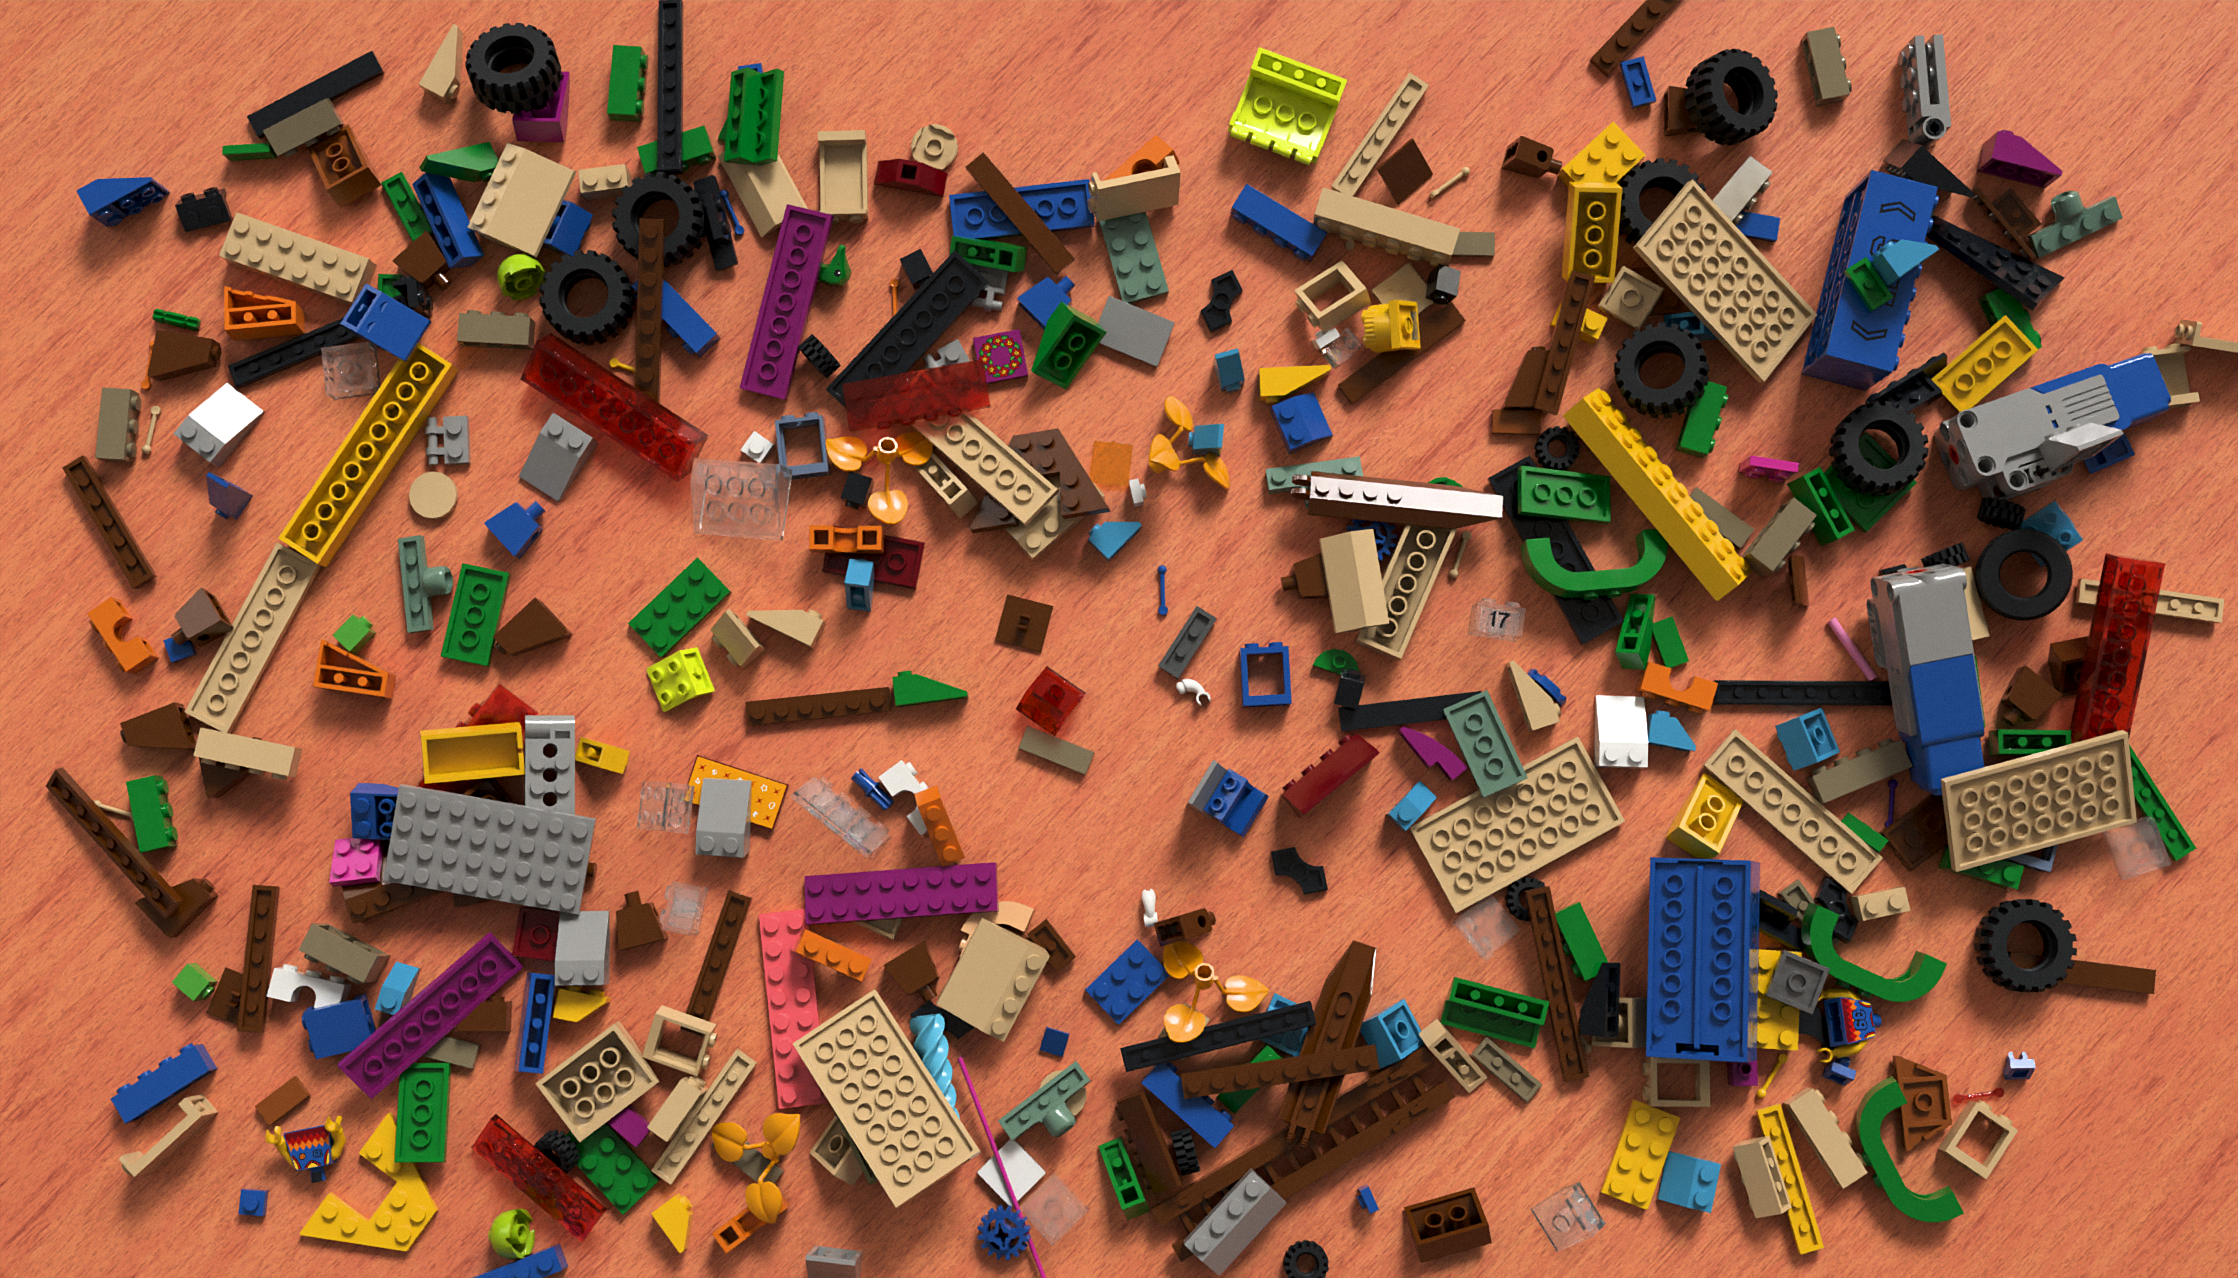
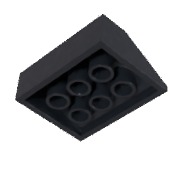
M1903 139L1883 160L1888 165L1885 169L1891 175L1938 187L1937 189L1971 198L1975 194L1922 145Z

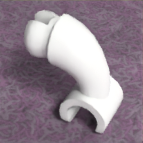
M1182 679L1181 682L1176 684L1180 694H1184L1187 691L1195 692L1199 706L1202 707L1199 698L1203 695L1207 696L1209 702H1211L1210 695L1205 692L1204 688L1197 681Z
M1150 888V891L1144 889L1141 898L1146 912L1144 913L1145 927H1154L1153 923L1158 922L1157 912H1155L1156 895L1153 889Z

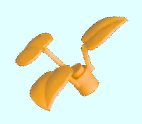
M1168 395L1164 402L1165 412L1170 421L1178 426V430L1170 440L1161 434L1153 438L1148 459L1151 469L1157 474L1166 469L1175 472L1179 469V466L1203 462L1207 475L1221 487L1229 490L1230 479L1227 467L1216 454L1209 452L1206 454V457L1201 456L1179 461L1171 444L1183 432V429L1187 432L1192 430L1193 420L1186 406L1175 397Z
M909 432L899 435L895 440L890 437L882 438L878 443V447L874 446L873 450L867 455V446L859 438L845 436L826 439V452L829 459L837 468L843 471L854 472L859 470L861 461L867 462L876 454L877 459L886 465L885 492L877 491L873 493L868 501V509L876 519L888 525H895L902 521L908 509V501L902 491L893 490L889 492L890 464L896 457H902L903 461L908 465H923L931 458L933 445L919 432Z
M1179 941L1164 947L1163 965L1168 975L1181 980L1189 974L1192 977L1194 976V984L1196 986L1190 1009L1186 1005L1177 1004L1170 1007L1165 1013L1164 1027L1169 1039L1175 1043L1190 1042L1196 1039L1205 1028V1016L1200 1012L1194 1011L1201 989H1209L1215 983L1223 995H1227V1005L1239 1013H1247L1254 1010L1269 993V989L1259 981L1241 975L1228 978L1225 983V990L1218 981V976H1214L1213 967L1210 964L1203 963V955L1196 946Z
M774 1113L769 1115L763 1123V1135L768 1141L758 1144L746 1145L747 1133L736 1123L723 1122L712 1128L711 1134L715 1149L725 1161H738L743 1157V1149L750 1150L762 1148L763 1156L771 1160L758 1178V1184L752 1183L748 1185L745 1192L746 1203L750 1211L757 1218L767 1223L776 1222L782 1206V1196L779 1188L774 1183L769 1181L763 1183V1180L774 1164L779 1162L778 1157L786 1155L794 1149L800 1130L799 1114Z

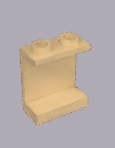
M2180 343L2165 346L2166 349L2158 350L2157 346L2142 349L2140 354L2151 353L2155 358L2171 397V402L2168 404L2169 409L2191 406L2200 402L2198 392L2190 393L2183 354L2191 350L2190 346L2181 347Z

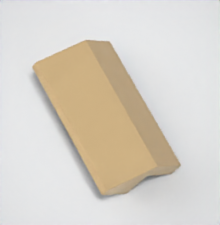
M725 151L718 156L761 237H768L782 225L787 204L808 209L779 154L776 162L761 166L724 162Z
M1373 529L1351 531L1319 539L1335 634L1389 624Z

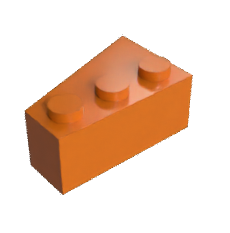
M224 286V330L234 341L305 334V312L296 301L268 295L267 297L250 291L243 292Z
M321 639L313 687L392 699L396 675L329 641Z

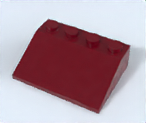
M1348 734L1338 742L1341 747L1333 752L1329 749L1319 757L1322 760L1320 764L1316 767L1311 764L1303 770L1301 774L1304 777L1297 782L1292 779L1282 787L1285 792L1281 796L1296 815L1301 817L1376 757L1379 751L1358 734H1355L1353 737Z

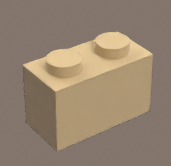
M626 164L578 170L580 191L586 200L623 196L625 193L622 191L625 185L628 187L632 186L631 172Z
M1894 887L1850 897L1853 914L1858 921L1911 911L1905 887Z

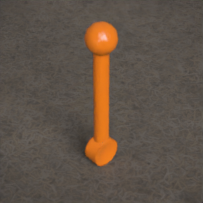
M897 279L890 281L893 316L897 313V288L899 287Z
M154 341L149 343L150 353L145 380L141 382V387L145 390H149L152 386L147 373Z

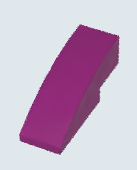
M1402 727L1397 731L1426 768L1436 764L1449 781L1454 780L1467 769L1466 765L1454 753L1433 738L1406 727Z
M629 1104L608 1120L607 1123L633 1146L638 1147L651 1132L647 1128L650 1122Z

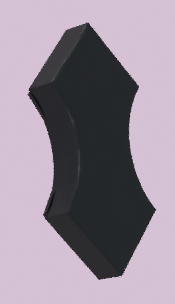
M1233 270L1211 280L1213 297L1210 303L1200 311L1210 333L1232 323L1230 315L1231 303L1235 297L1243 292Z
M1295 847L1271 851L1275 875H1285L1294 879L1301 886L1303 894L1328 890L1323 866H1312L1305 863L1298 856Z
M1825 877L1822 879L1814 899L1823 908L1840 915L1832 936L1845 944L1850 943L1859 921L1848 909L1846 902L1847 891L1837 882Z
M931 1000L910 1014L912 1018H917L916 1016L942 1013L945 1021L944 1030L952 1033L957 1039L974 1028V1026L938 1007Z
M1819 1006L1815 1007L1813 1014L1799 1010V1034L1812 1036L1820 1043L1822 1048L1835 1049V1047H1830L1827 1021L1822 1016Z

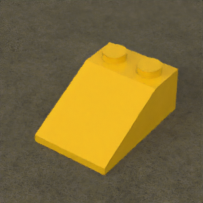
M1703 773L1673 820L1665 838L1697 859H1713L1720 853L1743 801L1726 786Z

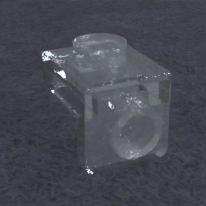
M1346 328L1338 338L1325 345L1319 352L1332 368L1336 369L1353 357L1362 347V344Z

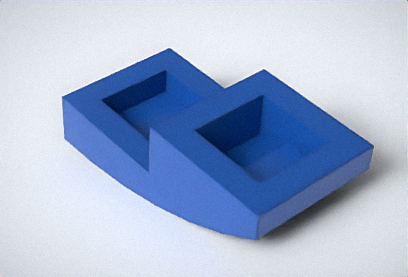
M2124 433L2095 456L2083 461L2089 474H2092L2134 456L2135 453Z

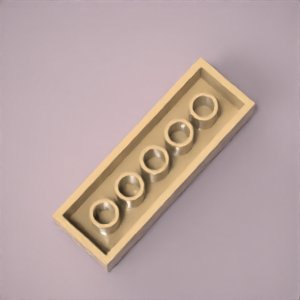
M1327 188L1322 189L1313 223L1327 232V234L1332 232L1339 234L1341 239L1353 241V239L1362 241L1364 246L1375 248V246L1385 248L1384 251L1390 254H1405L1408 259L1413 261L1425 260L1430 262V265L1433 267H1437L1439 264L1449 267L1460 232V228Z
M237 212L219 255L230 264L352 306L364 285L370 284L377 266L369 258Z
M1411 525L1404 526L1382 577L1389 624L1360 629L1354 643L1393 660H1401L1457 528L1450 530Z

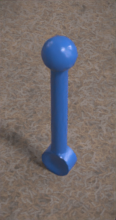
M721 190V197L724 199L735 225V233L741 236L745 230L740 226L730 204L728 191Z
M1161 565L1157 569L1160 574L1161 606L1158 611L1161 615H1166L1168 612V608L1165 606V573L1167 568Z

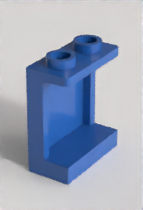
M1228 769L1203 810L1228 829L1244 837L1269 796L1253 787L1245 777Z
M366 993L356 995L354 999L319 1008H314V1006L308 1007L302 1016L303 1027L305 1030H308L310 1037L308 1040L309 1049L315 1054L316 1059L353 1051L376 1031Z

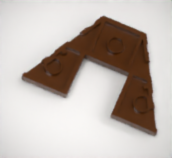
M1058 428L1012 437L1008 446L1044 478L1060 476L1061 516L1064 519L1110 512L1109 507ZM986 492L970 526V530L972 533L1017 527L1018 519Z

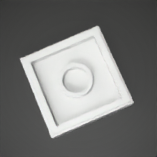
M1010 1138L998 1152L1018 1201L1046 1171L1016 1141H1012ZM993 1156L977 1173L1008 1205L1013 1206L995 1156Z

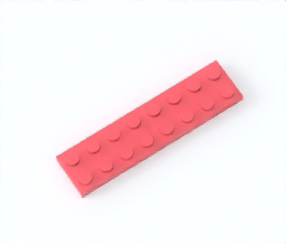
M805 909L759 914L779 1109L828 1103V1099L792 1044L820 1026L814 962L792 952L801 931L804 929L810 931V925H806Z

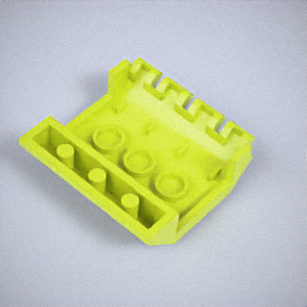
M1259 47L1251 66L1249 78L1237 109L1232 115L1227 131L1231 132V137L1244 142L1248 138L1251 140L1250 144L1268 150L1269 147H1272V152L1287 158L1293 155L1295 156V161L1309 166L1311 162L1316 164L1347 80Z

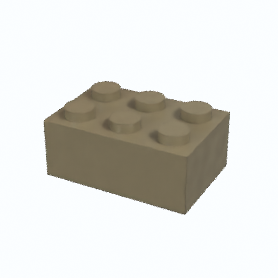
M1793 497L1780 506L1741 557L1748 562L1750 569L1760 577L1767 574L1772 575L1775 571L1778 572L1786 562L1783 558L1789 553H1793L1801 543L1798 539L1804 534L1807 535L1814 527L1815 523L1812 521L1817 515Z
M312 923L299 948V951L305 953L304 958L315 963L321 961L327 964L325 968L337 974L343 972L348 975L347 979L359 985L361 983L377 982L391 956L327 923Z

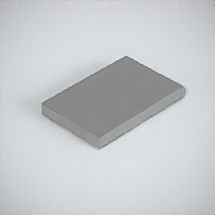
M1109 296L1098 322L1107 332L1100 341V344L1158 367L1175 322Z

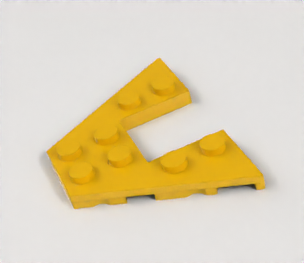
M391 1112L385 1116L359 1152L361 1156L397 1182L376 1212L368 1220L331 1192L299 1233L300 1235L406 1252L413 1246L437 1213L438 1208L434 1200L431 1199L429 1189L421 1178L417 1164L394 1162L397 1125Z

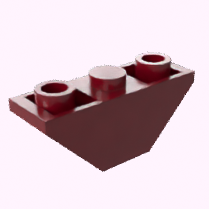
M905 159L878 161L874 185L944 197L948 173L921 162Z

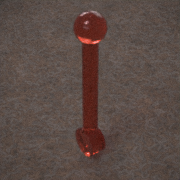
M1997 1087L1993 1091L1968 1095L1955 1094L1953 1099L1956 1103H1961L1963 1100L1981 1097H2003L2004 1090Z

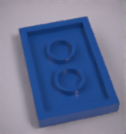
M1137 939L1085 990L1119 1025L1170 975H1168L1164 966Z

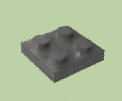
M1781 950L1764 995L1808 1014H1813L1830 968L1786 950Z

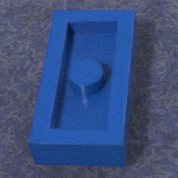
M1644 56L1621 62L1619 66L1632 109L1655 103L1656 97Z

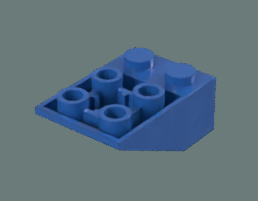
M152 177L96 179L76 190L88 214L107 227L118 225L122 222L123 218L130 214L140 213L143 207L151 203L160 202L165 195L170 193L168 189Z
M365 284L340 324L360 338L406 362L431 321L385 293Z
M358 783L350 792L352 837L354 839L390 840L399 788L376 783Z

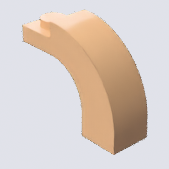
M1000 901L999 912L972 914L961 929V931L968 933L969 937H963L958 950L961 951L962 955L981 918L994 924H1007L1025 932L1035 909L1017 902Z

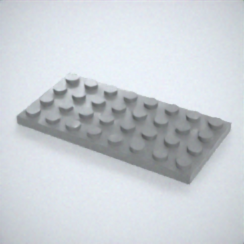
M400 784L383 881L579 915L596 818Z

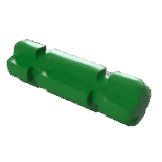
M155 309L152 319L158 323H166L167 325L184 329L188 328V330L198 331L201 320L196 317H188L170 311L166 312L162 309Z

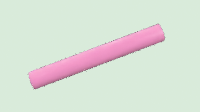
M1834 617L1828 621V625L1868 681L1876 678L1877 675L1838 620Z

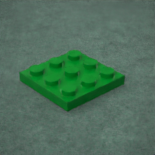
M1867 432L1859 438L1860 453L1870 465L1880 469H1890L1897 463ZM1831 465L1824 471L1847 516L1864 533L1917 483L1913 480L1901 490H1897L1890 495L1883 494L1880 497H1873L1872 493H1868L1865 496L1859 494V488L1855 487L1853 490L1848 488L1847 484L1849 482L1845 479L1840 481L1837 477L1840 473L1838 468L1833 469Z

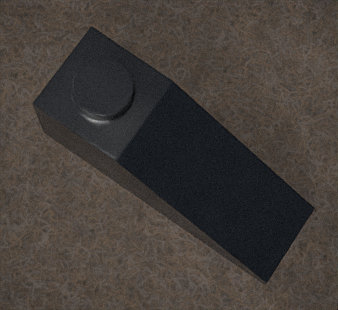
M1609 962L1601 964L1580 1010V1035L1598 1037L1618 1036L1620 963Z

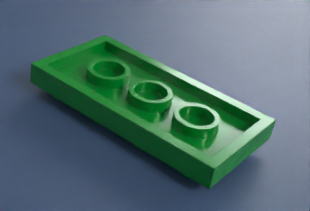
M1520 466L1518 468V514L1608 524L1611 522L1610 476Z
M697 557L628 624L663 658L714 610L731 591Z
M462 563L441 657L490 667L496 641L493 636L498 632L511 576L510 573Z
M413 1063L400 1074L394 1162L446 1163L451 1063Z
M607 1122L581 1142L577 1140L571 1130L565 1135V1137L570 1135L572 1137L570 1141H575L577 1143L575 1148H579L580 1152L577 1155H580L577 1166L622 1215L660 1181L658 1176L651 1171L646 1163Z

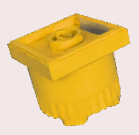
M1391 300L1386 304L1372 305L1368 307V310H1363L1361 320L1365 329L1363 343L1366 348H1370L1377 353L1396 350H1420L1417 302Z

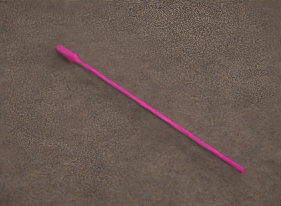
M959 1057L957 1058L1012 1203L1016 1211L1020 1210L963 1058ZM1022 1212L1019 1214L1020 1218L1023 1217ZM1030 1239L1028 1244L1041 1278H1046L1033 1241Z

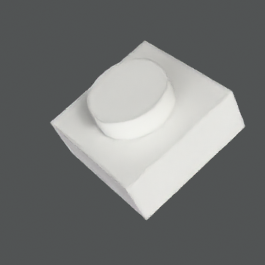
M1332 328L1325 333L1320 330L1315 334L1317 338L1311 342L1315 349H1321L1340 335L1336 328Z
M754 431L741 448V451L761 465L774 448V444Z
M1138 479L1129 480L1134 507L1142 506L1144 504L1143 499L1147 498L1145 485H1140Z

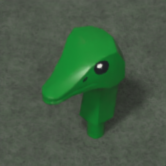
M841 244L838 247L835 256L829 264L822 263L818 277L819 282L829 286H845L851 277V269L846 257V246Z

